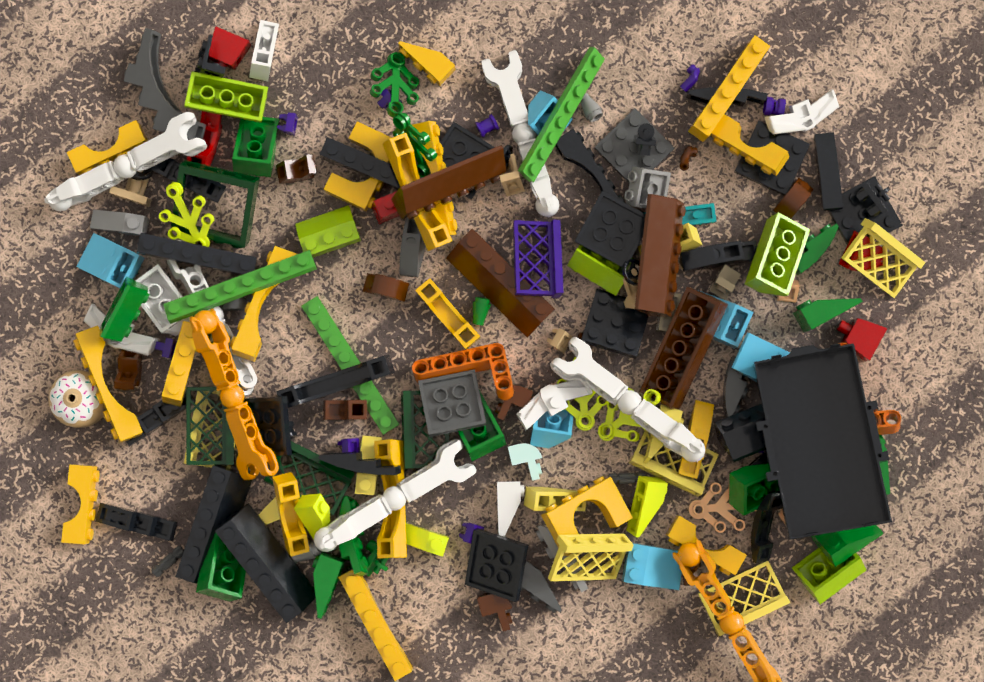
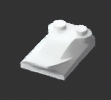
M157 264L136 280L147 286V293L150 294L146 303H142L141 307L161 333L177 336L180 333L183 321L190 322V317L171 324L169 323L163 304L183 296L167 273Z

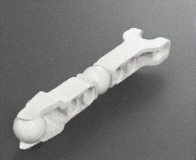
M513 50L508 54L510 64L504 70L494 68L490 59L482 60V68L486 82L496 87L500 92L512 128V138L518 144L523 162L536 140V133L528 125V112L518 85V80L522 74V63L517 51ZM544 164L536 180L529 183L536 198L535 207L537 212L542 216L551 217L557 213L560 205L557 197L552 194L550 178Z
M185 112L172 118L164 133L133 148L127 154L119 155L114 162L109 161L80 176L69 178L49 192L44 199L45 203L49 204L55 211H65L71 206L91 200L95 195L124 181V178L133 177L137 171L142 172L179 153L193 157L207 149V144L204 140L200 138L187 139L188 129L196 124L194 113Z
M166 259L173 277L181 280L189 294L209 287L201 272V266L194 265V267L179 269L174 260ZM197 280L200 284L194 286L190 281ZM219 306L212 309L216 311L219 321L223 323L230 337V342L228 343L230 347L234 335L225 323L223 310ZM231 353L238 372V381H240V384L237 385L247 390L244 391V397L249 396L257 383V376L248 360Z
M572 337L569 341V350L576 356L574 361L567 362L561 358H555L550 363L551 369L562 379L567 381L580 380L614 406L618 404L622 413L632 415L631 418L637 424L659 439L666 448L683 456L685 460L698 462L704 457L705 446L700 439L696 438L682 423L676 422L645 399L642 401L637 392L628 390V386L593 360L590 346L581 339Z
M453 439L438 448L433 462L397 483V486L387 488L383 495L379 494L350 512L339 516L327 527L320 528L314 536V544L317 549L322 552L332 551L337 545L355 538L367 528L387 517L392 511L400 510L406 501L410 503L447 480L463 482L476 473L474 465L465 464L457 467L454 463L455 455L463 448L461 440Z

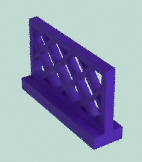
M514 220L515 295L551 296L553 299H559L564 293L560 220H552V222ZM518 226H525L530 232L523 237L518 232ZM538 227H546L547 234L543 238L535 231ZM531 234L539 240L534 247L526 240ZM522 242L531 249L526 255L519 250V245ZM541 243L547 248V253L544 256L536 249ZM532 251L540 258L535 265L527 258ZM523 260L531 267L526 274L519 268V264ZM542 261L548 266V271L545 274L536 267ZM532 270L541 277L536 283L527 276ZM523 279L532 286L529 290H520V282ZM544 280L549 285V291H542L537 284Z

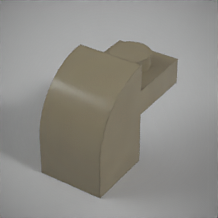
M726 264L723 265L712 282L709 291L726 300L736 287L735 284L742 274Z

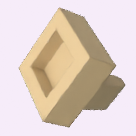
M561 328L553 329L552 332L556 335L553 340L547 338V342L556 350L564 353L572 336Z

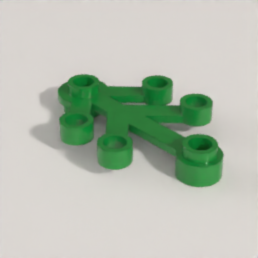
M399 52L390 54L387 58V63L380 68L373 69L370 74L372 80L380 81L383 74L392 70L390 77L379 84H374L370 89L371 96L377 98L383 90L391 86V102L387 106V113L392 118L395 117L397 112H403L404 109L403 104L399 102V88L407 96L406 101L409 105H415L419 100L418 94L411 90L417 88L419 79L413 76L405 67V57ZM400 73L408 80L407 84L401 79Z
M397 112L393 118V123L396 127L393 131V136L407 133L418 162L417 170L419 176L425 177L430 175V169L421 153L424 154L429 161H433L437 157V153L433 148L426 149L423 146L430 141L429 135L424 131L420 133L410 123V117L406 113Z

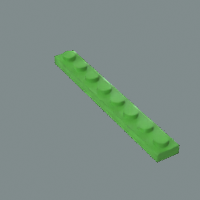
M589 47L518 169V172L528 182L536 180L605 60L595 47Z
M308 250L163 304L171 324L193 316L201 310L212 309L317 270L311 251Z
M316 296L303 304L301 307L340 368L343 370L360 364V361L319 297ZM372 381L353 387L361 400H367V410L383 435L400 425Z

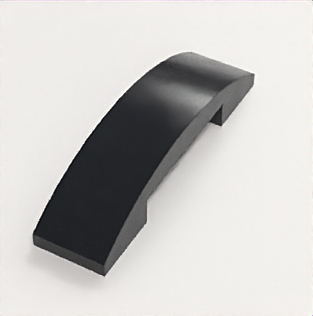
M169 158L149 169L173 182H177L180 163ZM187 174L185 188L216 203L220 201L227 187L217 181Z
M779 491L769 492L756 511L751 531V552L754 563L770 560L774 543L769 541L768 538L775 510L782 509Z

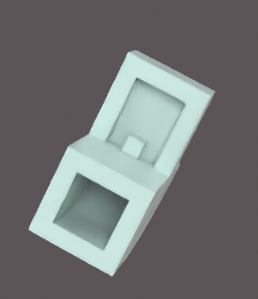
M526 443L509 446L508 451L512 466L527 462L532 481L540 479L539 475L542 474L540 463L535 462L536 459L542 458L539 450L533 445Z

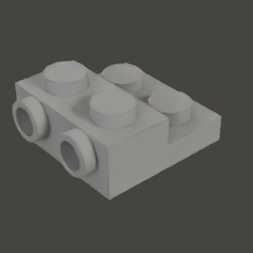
M632 167V171L628 174L629 189L624 195L626 204L646 208L648 194L667 197L671 172Z

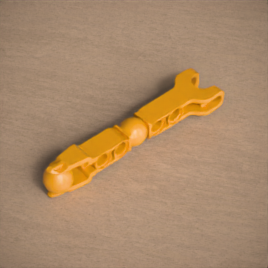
M210 309V311L201 310L194 317H190L193 329L192 337L196 351L201 353L205 360L213 384L217 387L216 390H221L220 401L227 407L224 409V412H226V419L238 450L236 465L239 473L244 480L255 479L259 472L266 477L273 476L278 472V462L274 452L264 444L252 410L247 405L248 402H243L245 398L244 391L237 385L240 384V381H238L239 376L229 350L228 343L230 342V337L223 323L219 321L214 309ZM208 334H212L213 343L210 342Z
M696 539L695 543L687 542L681 545L678 553H672L674 560L680 566V570L687 583L691 586H696L713 614L717 616L721 630L729 635V640L732 639V645L753 681L783 682L777 671L767 661L751 633L746 630L743 617L737 611H734V606L731 607V601L716 577V564L708 552L705 551L702 542ZM703 560L709 571L695 577L689 567L697 566ZM712 585L716 591L713 593L709 592L706 586ZM723 602L726 608L719 609L716 603ZM743 636L746 638L747 642L740 643L737 640V637ZM750 653L755 654L758 659L750 660L747 655Z

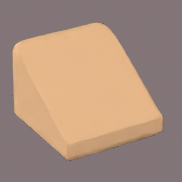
M793 280L789 295H778L777 301L796 303L800 287L799 281Z

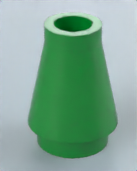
M475 297V301H473L472 324L484 325L491 307L490 299Z

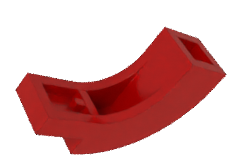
M202 111L200 122L206 125L202 140L206 142L207 149L193 157L187 156L188 161L211 165L222 131V115Z

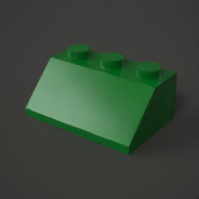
M128 277L125 278L100 326V337L122 342L124 337L127 338L132 329L130 327L132 321L138 319L141 312L139 310L141 304H145L150 294L147 293V286Z

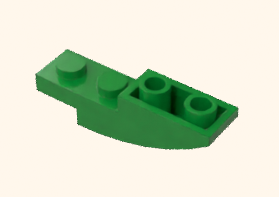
M837 223L832 227L828 224L820 229L821 234L816 237L812 234L807 238L804 247L805 253H802L796 271L797 275L811 267L825 253L836 235L839 227Z
M344 496L339 516L358 507L357 500L350 496ZM364 531L355 538L339 544L342 559L351 561L353 572L358 576L368 574V562L362 554L363 544L358 538L365 535Z

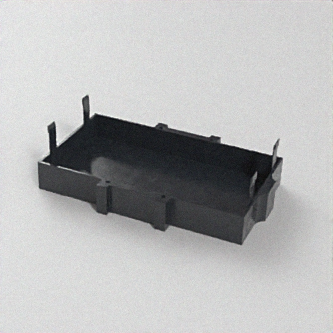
M854 343L842 346L834 344L826 349H818L814 345L793 348L786 356L775 355L771 356V359L754 362L753 366L764 421L756 422L755 426L757 433L762 432L770 471L765 473L767 483L777 481L788 539L793 540L891 523L892 519L880 463L887 462L889 455L888 451L882 452L874 415V412L878 410L877 400L866 402Z

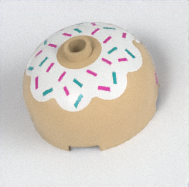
M73 370L66 372L58 377L50 388L48 396L50 410L54 417L66 426L74 428L89 427L100 421L104 416L103 411L106 410L103 404L98 403L95 394L99 392L96 386L92 387L88 379L89 371Z

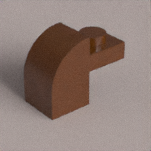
M313 154L305 155L298 160H284L277 164L279 184L315 178L314 174H316L317 165Z
M798 178L773 211L779 212L791 219L809 198L813 188L807 182Z
M367 273L362 292L405 302L409 283L385 275Z
M122 349L117 358L119 372L114 380V389L134 390L135 386H139L141 381L142 354Z
M513 385V396L508 400H504L503 404L499 402L495 411L498 414L497 418L504 421L511 404L523 408L530 401L533 391L522 386Z
M367 400L323 401V420L367 419Z
M490 593L477 596L482 617L498 613L502 631L510 630L509 624L513 623L510 612H505V610L512 608L510 601Z

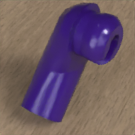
M694 64L687 69L690 76L680 85L685 92H688L697 82L700 74L699 67L697 68Z

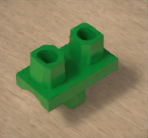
M370 540L366 546V549L371 552V555L366 558L368 562V574L366 575L369 577L373 572L378 574L381 569L384 571L389 569L385 565L389 558H377V542Z

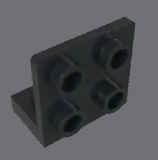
M209 35L207 41L203 40L197 58L198 63L194 72L223 78L226 67H222L218 63L207 62L213 37Z

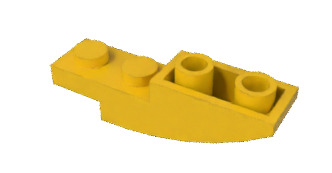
M695 400L688 430L704 443L706 451L714 404ZM682 456L677 474L697 479L704 457L698 462H689Z

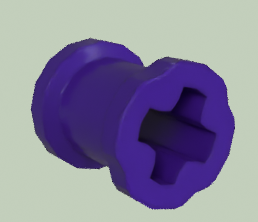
M492 114L481 122H475L482 138L493 130H499V126Z

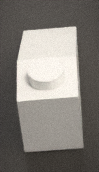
M260 20L249 78L268 81L279 24Z
M520 481L497 482L498 535L505 537L521 502V497H524V485H520Z

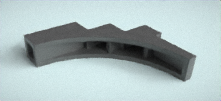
M145 28L144 34L141 37L140 49L136 55V63H128L124 73V82L143 88L139 95L138 105L157 111L153 120V129L164 133L169 121L183 112L173 103L161 79L158 64L161 34L152 29ZM196 121V124L188 129L187 139H203L206 125Z

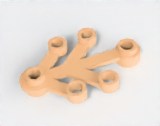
M717 482L710 484L709 490L701 500H694L690 503L688 508L689 514L695 519L703 518L718 533L726 530V524L722 521H717L708 512L719 513L733 525L735 530L742 531L745 528L743 520L737 519L727 511L736 510L727 502L729 500V485L715 504L708 503L715 494H719L722 490L721 485ZM715 484L719 487V490L717 492H714L712 490V487ZM697 506H701L702 511L700 513H696L695 508ZM738 521L742 522V527L739 529L736 527ZM719 523L723 525V529L720 531L716 528Z

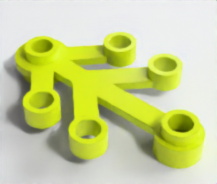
M172 182L167 186L166 194L174 200L182 217L164 209L159 213V219L162 222L170 221L189 229L191 235L181 232L178 227H172L168 231V237L173 240L178 238L198 245L197 241H200L202 246L209 247L210 241L207 234L210 225L214 222V216L206 213L201 218L203 225L200 232L196 227L201 209L206 203L205 198L197 196L193 199L192 204L194 207L190 215L181 197L183 193L182 185L178 182ZM171 189H174L176 191V194H173L171 192ZM196 200H200L202 205H198ZM163 213L168 215L167 219L163 217ZM205 217H208L210 222H206ZM172 230L177 233V236L172 234Z
M559 379L556 384H559L561 381L567 382V380ZM593 390L591 395L574 399L579 403L580 411L570 405L569 400L566 401L568 408L564 409L576 418V426L583 431H588L594 426V416L601 407L608 403L605 400L604 404H600L599 398L601 396L599 395L594 406L588 411L587 403L596 393ZM582 418L588 419L587 425L582 424Z
M649 389L644 393L643 399L653 405H657L660 402L661 396L658 391ZM653 395H656L655 401L651 400ZM608 402L606 420L598 428L599 437L604 441H611L615 437L628 439L631 442H637L640 438L637 431L630 430L627 432L618 430V428L622 425L641 426L631 418L632 415L622 413L621 410L619 418L614 421L615 411L619 407L617 404L612 408V403ZM608 428L610 429L609 435L606 434ZM632 433H635L634 439H631Z

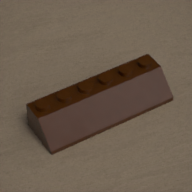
M497 146L401 186L391 199L401 220L407 217L409 220L413 219L423 210L429 212L440 203L442 205L453 201L452 198L456 196L462 198L473 189L475 191L483 189L486 186L485 184L489 182L495 184L501 181L499 175H503L506 172L503 146Z
M648 194L635 309L649 316L672 317V312L675 309L674 293L677 290L676 275L679 272L678 257L681 253L680 239L684 230L682 222L686 208L684 203L678 199Z
M473 229L458 242L446 257L527 338L555 310L542 296L515 295L514 269ZM525 279L520 282V290H529L532 287Z
M687 287L639 392L644 394L649 389L656 390L661 396L659 403L671 409H680L728 304L713 296ZM653 395L651 398L655 400L656 395Z

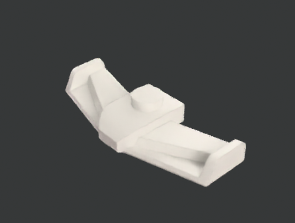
M834 89L829 90L811 105L809 99L789 106L790 114L765 117L768 130L775 135L797 131L805 132L813 129L815 125L839 108Z
M91 304L83 321L90 328L98 325L100 329L106 315L95 304ZM132 323L129 336L127 338L124 337L122 342L103 338L107 345L115 349H123L147 356L154 351L156 342L159 340V338L132 332L135 327Z
M580 380L567 381L555 385L549 384L540 389V392L516 415L526 431L546 411L552 417L568 408L566 401L591 395L593 392L591 388Z

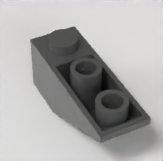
M526 561L521 591L526 589L530 592L529 596L537 602L541 599L546 603L545 607L553 613L556 611L561 613L562 609L541 570Z

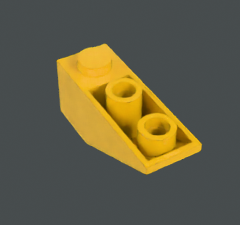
M401 41L398 43L399 52L406 59L409 57L413 60V65L420 72L423 70L427 73V79L433 84L437 83L441 86L456 70L455 65L441 52Z

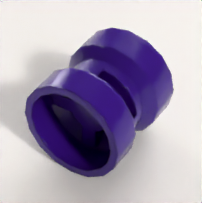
M767 96L763 107V115L784 114L786 99L779 98L776 100Z

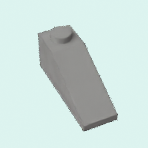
M93 210L90 228L140 237L141 233L147 234L150 219L143 215Z

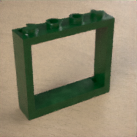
M184 160L179 165L177 182L183 187L182 199H184L187 174L248 189L241 236L209 229L207 237L213 240L214 243L231 244L234 248H245L250 241L260 178ZM174 202L173 214L181 217V213ZM171 222V228L178 227L181 232L191 235L189 229ZM196 226L197 229H198V231L200 232L201 227H200V226Z

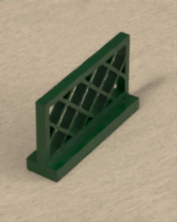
M186 387V465H234V438L226 419V412H224V409L227 407L222 404L221 410L218 407L221 401L215 404L208 397L213 391H217V387ZM191 391H200L205 397L196 405L191 400ZM206 398L214 405L207 414L198 407ZM196 408L204 415L197 424L191 419V413ZM215 408L222 413V419L217 424L208 417ZM205 418L214 425L207 434L198 426ZM196 427L205 435L197 444L191 439V432ZM216 427L222 432V438L217 443L208 436ZM206 437L214 444L207 453L198 446ZM221 441H222V449L218 446V444H219ZM197 447L204 456L199 461H191V452ZM217 447L222 452V460H213L208 454ZM205 457H207L210 461H202V460H203Z
M420 391L401 392L404 469L425 467L430 460L434 461L433 457L437 453L438 448L449 442V433L443 434L445 441L439 446L432 440L433 437H429L422 430L426 422L421 427L414 422V417L419 412L425 417L422 411L423 405L419 408L414 404V395H421ZM419 432L428 438L421 447L415 442V436ZM429 441L437 447V450L431 456L422 449ZM422 451L428 459L423 464H415V456Z
M291 441L292 455L288 456L292 458L293 463L282 466L280 461L282 456H277L276 459L280 466L278 471L285 474V469L294 467L297 474L295 478L299 480L301 486L299 493L302 492L303 495H306L305 491L316 488L317 494H319L318 487L329 484L331 494L325 495L323 498L333 497L335 505L332 510L330 509V515L334 516L354 479L355 473L319 459L318 454ZM306 464L309 466L310 472L300 475L297 466ZM321 472L326 474L328 481L317 484L314 474ZM271 476L265 477L264 482L274 487L273 480L270 479ZM312 476L314 485L304 488L301 478ZM340 481L345 484L343 490L334 493L331 483Z

